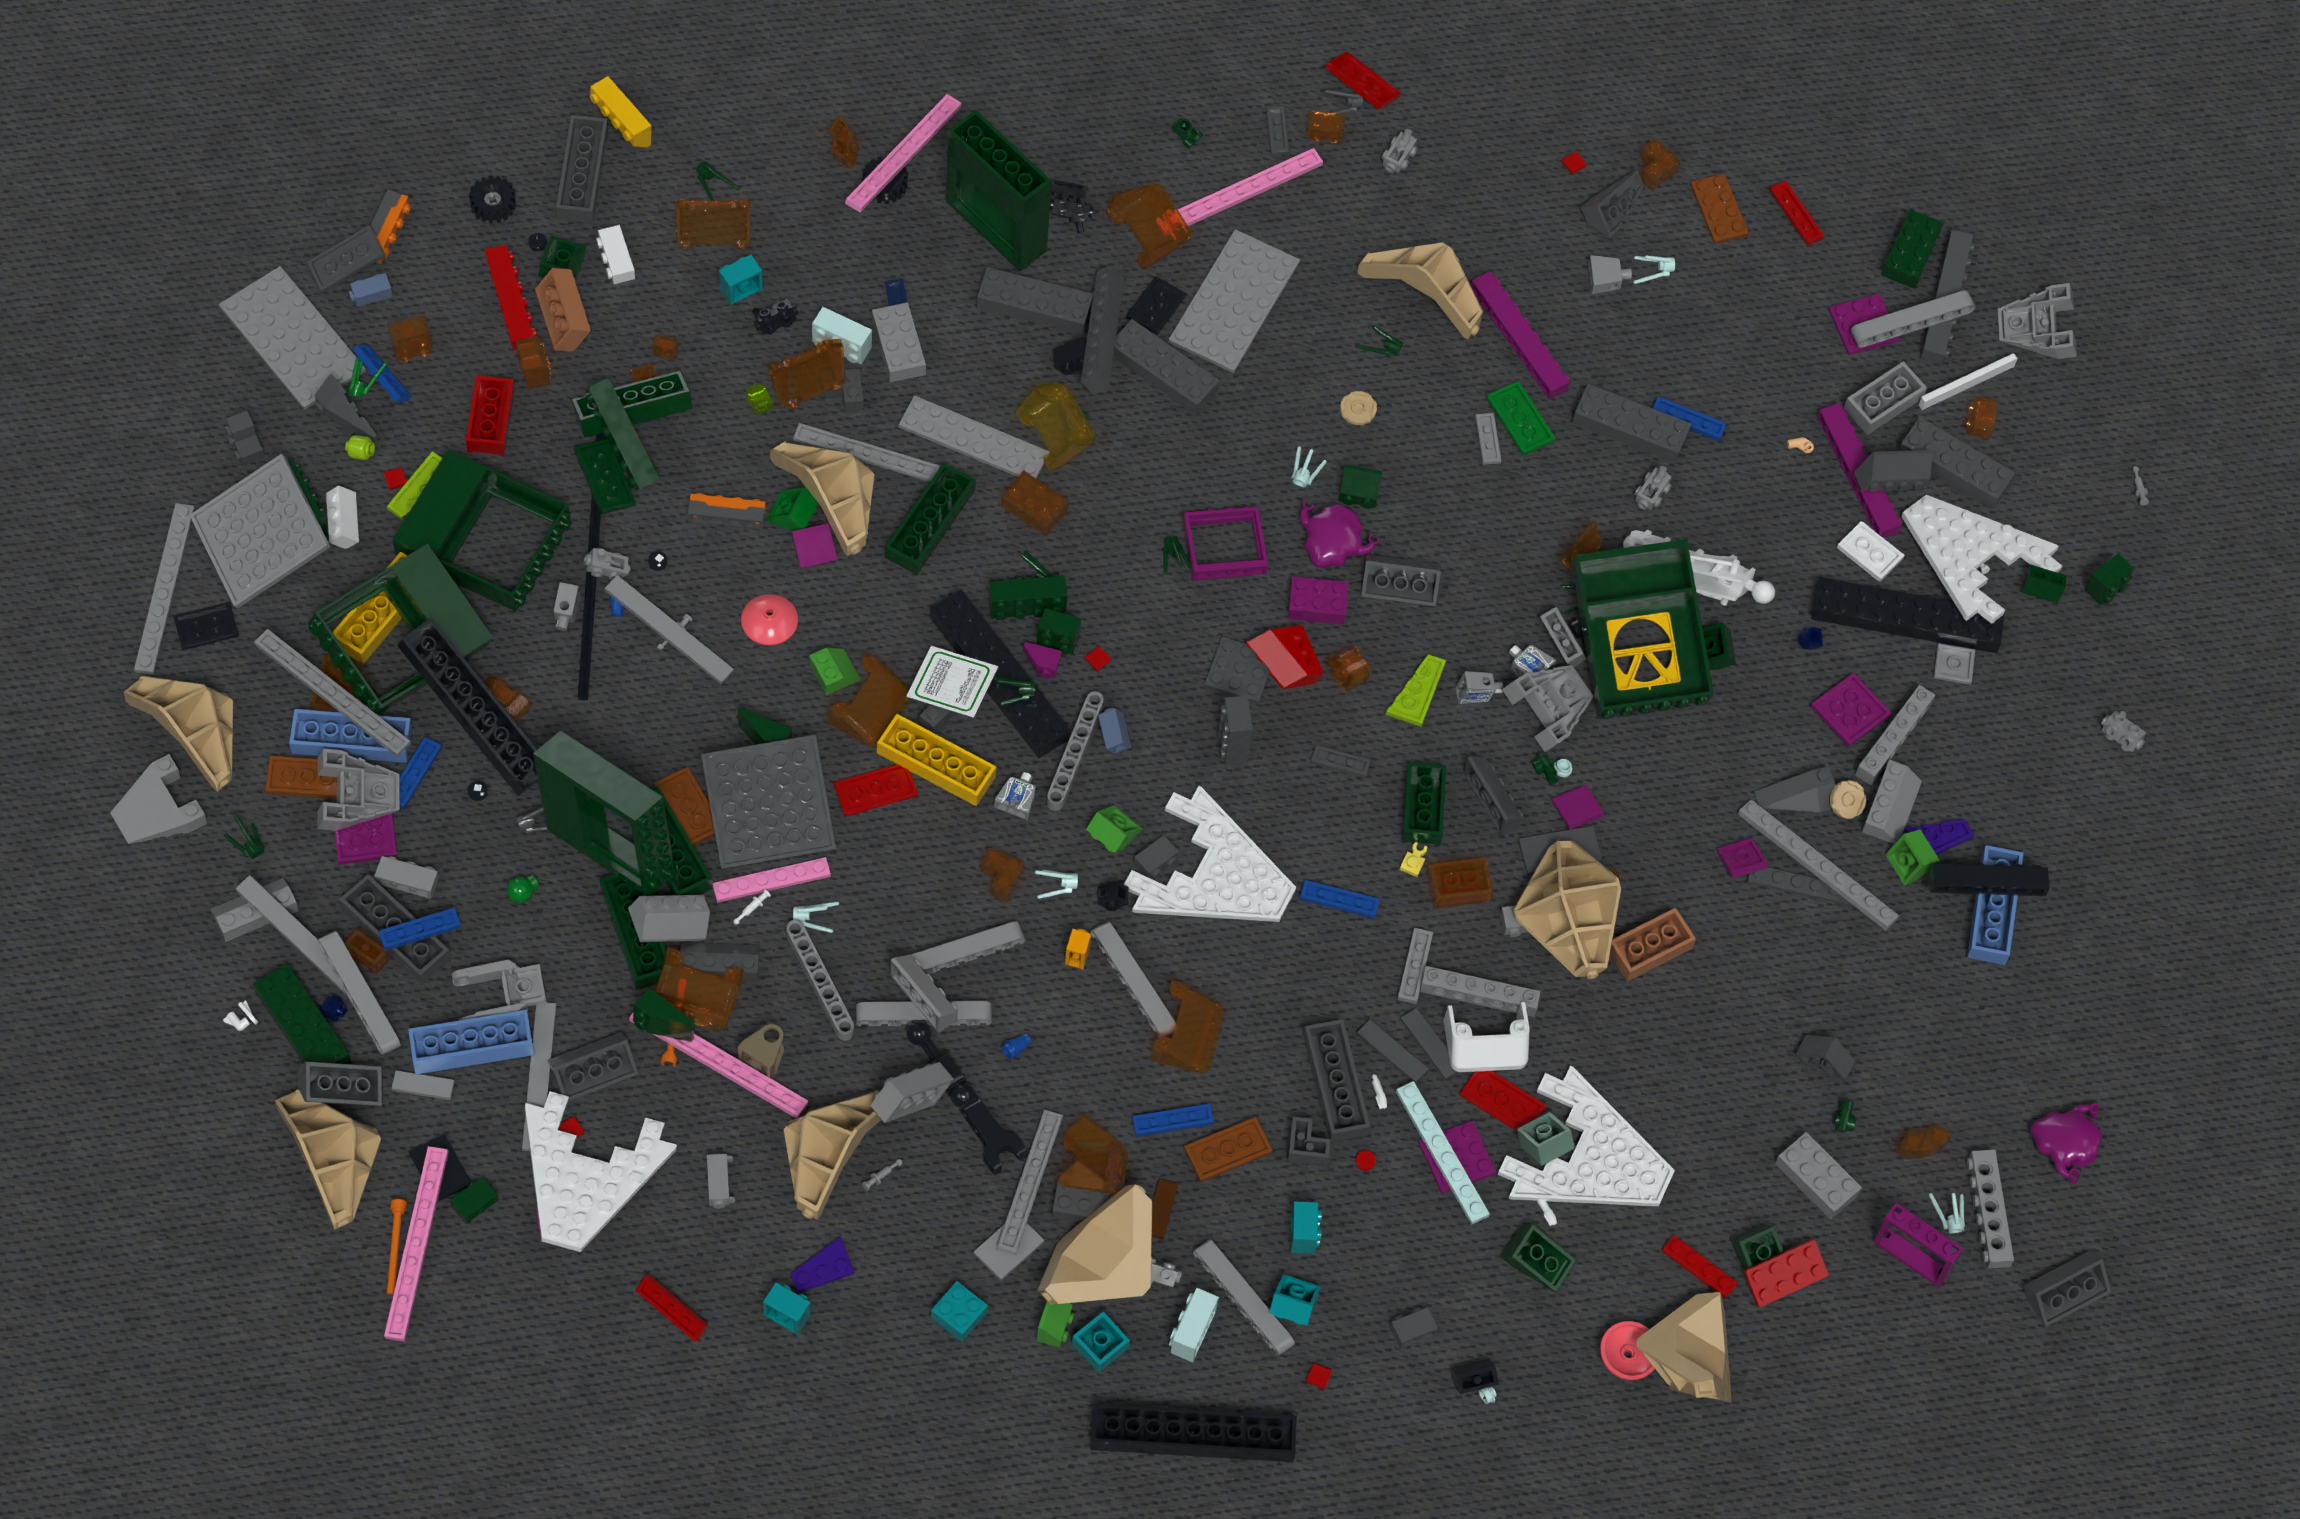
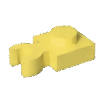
M1418 842L1413 844V854L1407 851L1400 867L1401 871L1418 877L1425 862V859L1421 856H1424L1427 852V846H1424L1422 851L1417 850Z

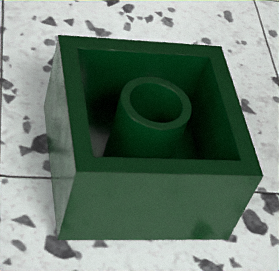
M551 236L540 263L538 277L544 278L552 268L571 269L576 283L584 261L586 246Z
M2118 553L2092 573L2085 591L2100 606L2105 602L2108 604L2115 598L2117 592L2122 593L2127 589V583L2132 579L2131 574L2134 568Z
M1045 608L1038 626L1037 644L1062 651L1061 654H1074L1080 637L1081 618Z

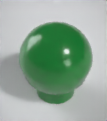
M529 875L526 878L521 876L515 877L507 885V895L515 903H525L532 897L534 891L539 888L538 881L533 875Z

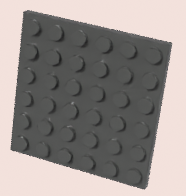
M816 735L701 754L721 869L836 849Z

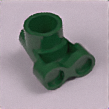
M1180 119L1172 127L1188 149L1203 136L1198 129L1192 128L1191 122L1187 119Z
M1544 752L1536 755V760L1531 762L1536 774L1544 773L1550 785L1557 783L1559 779L1551 756L1546 757Z
M1849 1100L1840 1102L1839 1114L1836 1113L1833 1120V1125H1836L1835 1131L1844 1133L1854 1130L1856 1117L1850 1115L1854 1102Z

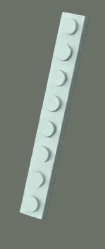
M1413 1081L1396 1089V1094L1471 1225L1489 1217L1487 1208L1415 1082Z

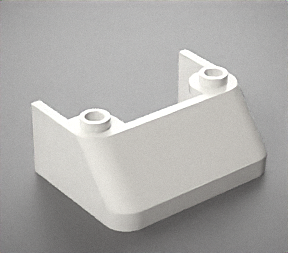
M1521 1002L1516 1016L1517 1020L1513 1021L1510 1025V1034L1472 1036V1030L1466 1023H1455L1453 1008L1448 1006L1443 1022L1452 1069L1457 1072L1524 1068L1528 1062L1529 1023L1525 1002Z

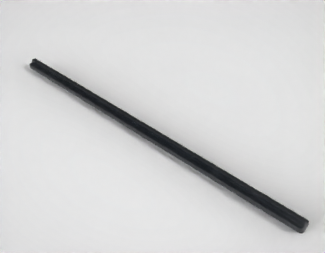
M603 433L596 434V441L606 439ZM593 496L591 499L588 553L593 548H599L601 515ZM586 571L578 685L579 700H588L597 577L592 576L591 572Z

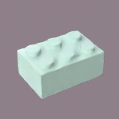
M822 307L812 323V342L819 348L825 347L829 349L834 355L846 357L851 363L857 362L862 364L872 348V329Z
M1196 1288L1194 1294H1189L1185 1311L1182 1310L1178 1319V1326L1173 1329L1170 1337L1169 1346H1171L1172 1354L1190 1362L1194 1361L1216 1313L1218 1296Z

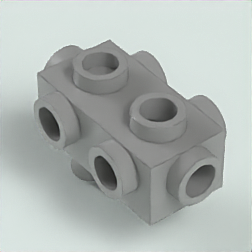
M1405 129L1404 133L1401 131L1398 137L1395 136L1390 144V149H1386L1382 155L1383 166L1390 173L1394 171L1399 173L1401 169L1405 170L1409 163L1408 158L1410 156L1414 157L1417 152V139L1411 135L1412 131L1410 129Z
M1660 466L1659 469L1655 467L1652 473L1648 472L1644 479V485L1637 488L1634 494L1636 496L1635 502H1637L1638 507L1642 510H1652L1653 507L1658 508L1663 499L1661 495L1669 492L1672 486L1670 484L1672 476L1666 472L1667 468L1665 466Z
M593 548L584 557L583 564L587 565L586 571L591 572V575L595 577L604 575L608 576L609 580L612 581L617 575L623 579L630 571L629 557L623 556L620 553H611L602 548Z
M2115 711L2111 716L2107 715L2101 723L2104 726L2102 731L2106 734V738L2117 741L2121 744L2123 750L2133 752L2136 749L2140 750L2144 745L2145 741L2143 739L2146 732L2126 719V712L2120 711L2118 713Z
M1151 1257V1284L1155 1281L1173 1287L1175 1282L1179 1283L1182 1271L1175 1268V1264L1169 1262L1162 1264L1156 1262V1258Z

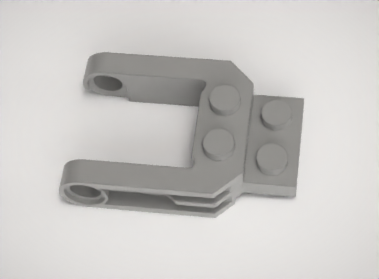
M504 960L460 969L451 974L454 986L502 978L507 1004L504 1007L475 1012L474 1015L459 1018V1020L521 1010L528 1011V1006L547 1003L540 964L519 968L510 960Z

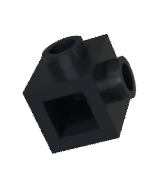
M1113 881L1098 887L1099 906L1106 908L1108 911H1116L1118 908L1128 905V886Z

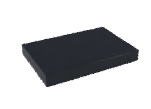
M1155 276L1129 311L1126 318L1129 320L1133 319L1150 332L1158 335L1185 299L1187 293Z
M230 602L173 616L182 651L239 637Z
M445 1134L409 1151V1155L421 1176L428 1146L448 1149L449 1153L437 1202L468 1188V1185L471 1183Z

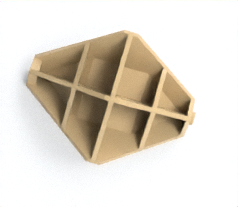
M1441 242L1375 253L1368 252L1359 264L1357 274L1364 278L1401 279L1433 298L1464 338L1469 339L1471 335L1475 336L1479 331L1483 310L1460 265L1459 259L1456 257L1452 247Z
M786 441L771 449L770 459L775 466L798 476L820 504L844 553L847 556L859 553L862 547L866 545L874 483V473L871 469L847 452L786 443Z
M141 676L138 681L124 691L125 700L130 706L152 715L180 742L208 783L217 792L232 780L233 700L226 693L218 692L201 683Z
M1557 841L1546 850L1514 907L1516 920L1575 977L1594 979L1608 966L1621 893L1619 878L1574 841Z
M299 1089L275 1100L277 1110L291 1131L310 1170L334 1230L353 1222L381 1141L377 1130L353 1120L325 1103L305 1102Z
M876 1090L875 1092L809 1111L803 1117L790 1120L784 1128L795 1194L794 1199L796 1200L797 1209L801 1210L806 1218L819 1219L844 1165L864 1135L882 1120L870 1106L875 1100L874 1096L879 1091Z
M1136 1184L1125 1186L1058 1242L1037 1290L1051 1305L1143 1296L1151 1287L1152 1200L1145 1194L1146 1191L1141 1186Z
M1720 1292L1696 1294L1637 1338V1349L1645 1355L1669 1385V1389L1692 1395L1696 1398L1707 1397L1727 1403L1731 1402L1725 1311Z

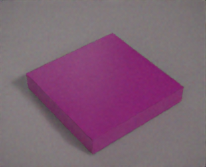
M829 523L791 532L800 569L837 560Z
M1587 785L1552 798L1554 807L1569 830L1604 816L1603 810Z
M1753 838L1717 848V853L1732 879L1768 868V862Z

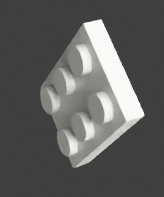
M1862 521L1837 546V549L1879 582L1904 558L1903 553Z

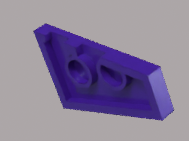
M1965 819L1942 822L1936 825L1924 824L1920 827L1909 826L1905 828L1906 833L1921 829L1936 855L1974 837V833Z
M841 1237L791 1273L797 1294L854 1274Z

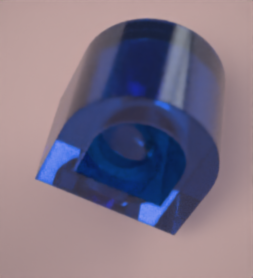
M1812 627L1800 632L1798 635L1799 645L1807 650H1816L1823 647L1822 629Z
M328 996L319 1011L324 1017L337 1023L339 1018L345 1016L347 1007L343 1005L342 1000L337 996Z

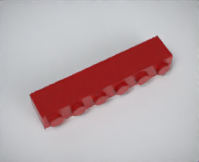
M506 244L485 249L486 261L512 349L516 350L535 345L534 339L537 338L535 328L530 326L532 318L530 312H526L525 309L528 305L526 297L521 295V292H523L521 281L517 282L516 279L519 275L517 267L512 265L514 261L512 251H508Z

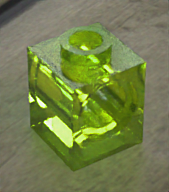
M763 383L753 385L746 390V399L756 416L773 409V400Z

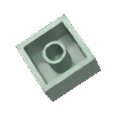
M1551 1112L1517 1129L1521 1148L1541 1166L1575 1149L1571 1130Z

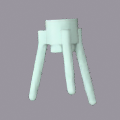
M1647 255L1645 257H1634L1638 260L1658 262V270H1662L1661 273L1635 280V284L1662 276H1669L1670 272L1675 270L1674 257Z
M1299 446L1291 479H1293L1294 484L1306 487L1307 484L1311 485L1312 480L1326 464V460H1323L1310 476V472L1307 470L1313 453V449H1310L1303 468L1298 470L1301 447Z
M1051 870L1035 871L1039 875L1061 878V887H1065V889L1038 895L1039 899L1063 893H1072V889H1077L1078 875L1076 873H1062Z
M839 902L794 907L793 920H799L804 926L833 933L832 929L807 923L806 920H810V912L827 910V907L837 906Z
M1930 1193V1199L1943 1223L1944 1230L1948 1229L1950 1234L1964 1231V1195L1960 1194L1959 1215L1956 1195L1952 1193L1954 1215L1948 1216L1946 1221L1936 1199Z

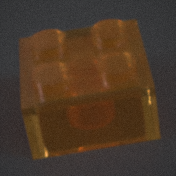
M663 335L655 336L652 344L653 355L675 361L679 352L678 341L673 338H666Z
M653 364L630 369L633 383L657 377Z

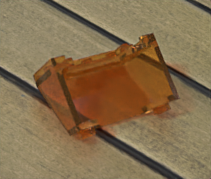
M676 200L677 245H681L682 249H691L692 245H736L737 249H746L747 245H751L750 200H741L736 203V200H691V203L686 200Z
M841 339L824 340L817 343V346L808 352L792 359H786L781 364L773 363L767 366L781 408L789 407V410L800 407L799 403L824 392L843 388L842 384L845 383L844 346Z

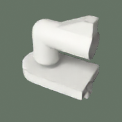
M240 1002L238 1005L255 1025L259 1023L253 1016L248 1002ZM230 1012L223 1019L225 1023L234 1026L238 1031H242L250 1025L246 1017L240 1020L234 1012Z

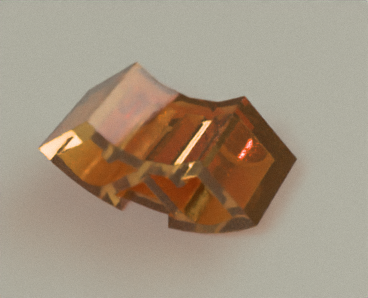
M837 116L827 129L833 136V146L830 152L838 162L851 169L858 156V140L844 119Z
M490 676L484 682L515 722H518L532 707V704L516 689L511 691L503 680Z
M1936 1124L1925 1132L1908 1130L1896 1154L1910 1159H1920L1936 1155L1948 1144L1953 1133Z

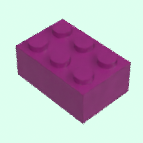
M1292 576L1288 619L1344 625L1349 582Z

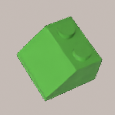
M824 648L809 655V665L826 695L861 680L844 649Z
M1113 805L1098 811L1086 830L1091 833L1092 838L1102 842L1107 850L1117 853L1122 851L1143 828Z
M1921 829L1903 834L1885 854L1904 886L1927 874L1932 864L1940 861Z
M1048 1301L1046 1302L1038 1327L1037 1341L1059 1348L1062 1342L1066 1343L1069 1334L1066 1328L1068 1324L1072 1325L1075 1315L1072 1312V1304L1051 1305Z

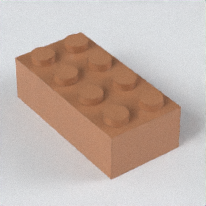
M552 268L535 288L554 351H575L590 333V325L588 324L585 309L583 308L571 269Z
M1674 908L1613 939L1609 955L1628 982L1693 949L1696 938L1678 910Z

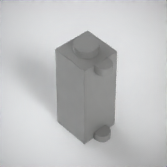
M727 1154L707 1155L709 1206L717 1209L724 1208L725 1205L735 1203V1197H729L727 1166L728 1162H733V1156H727Z

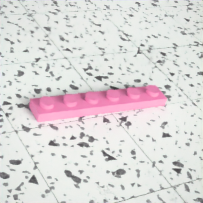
M824 857L713 883V889L718 903L762 893L764 889L771 891L831 877L827 859Z

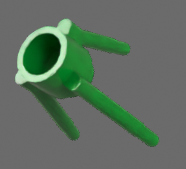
M357 357L348 393L362 398L363 394L367 395L371 386L387 366L386 362L383 363L365 387V382L359 380L363 361H359Z

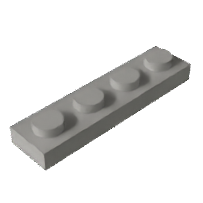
M1414 928L1397 1000L1417 1004L1433 932Z

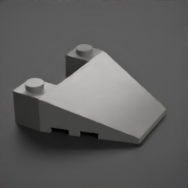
M2070 283L2051 285L2040 293L2030 294V297L2024 300H2017L1998 308L1999 341L2056 359L2077 357L2076 339L2073 330L2057 332L2056 312L2074 309L2073 292ZM2002 311L2004 314L2005 339L2003 338Z
M1572 665L1557 667L1551 670H1540L1534 673L1527 672L1502 689L1512 705L1525 697L1546 729L1534 737L1544 752L1570 736L1571 730L1579 721L1580 715L1585 711L1593 698L1592 693Z
M323 748L318 756V776L337 777V803H322L317 811V829L338 831L400 810L398 773L379 765L369 764L362 758L352 757L343 750Z
M170 754L152 762L110 812L128 844L164 836L169 837L180 833H190L207 824L205 814L197 800L178 808L167 790L166 785L180 779L178 768Z

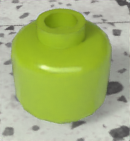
M353 435L346 442L345 449L352 459L368 460L375 452V444L368 436Z

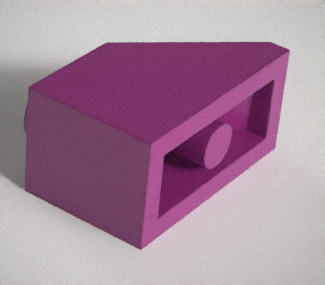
M1025 642L1023 653L1035 672L1046 679L1056 678L1062 651Z

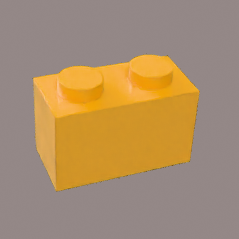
M1072 929L1066 948L1065 965L1084 970L1091 943V934L1086 930Z

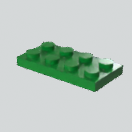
M1519 381L1486 396V400L1522 456L1555 442V436Z

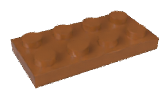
M1725 174L1691 181L1690 186L1714 244L1749 235Z
M270 756L265 792L266 794L337 799V777L318 776V759Z
M688 767L653 783L654 788L659 786L693 846L715 836L709 802Z
M1256 1117L1184 1146V1151L1200 1183L1270 1155L1273 1152Z

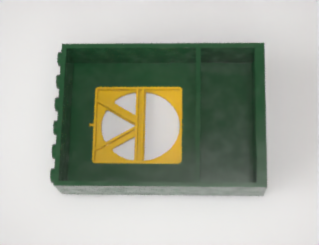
M1683 539L1575 555L1571 561L1597 717L1602 716V719H1611L1616 714H1621V717H1625L1637 711L1640 714L1650 713L1651 709L1666 711L1672 706L1686 708L1688 704L1695 703L1696 706L1707 704V701H1710L1714 695L1688 540ZM1636 619H1646L1655 622L1663 628L1670 640L1669 643L1614 650V641L1618 631L1626 623ZM1672 651L1671 662L1667 669L1654 656V652ZM1643 654L1659 672V678L1648 682H1640L1634 679ZM1635 655L1628 674H1624L1615 659Z

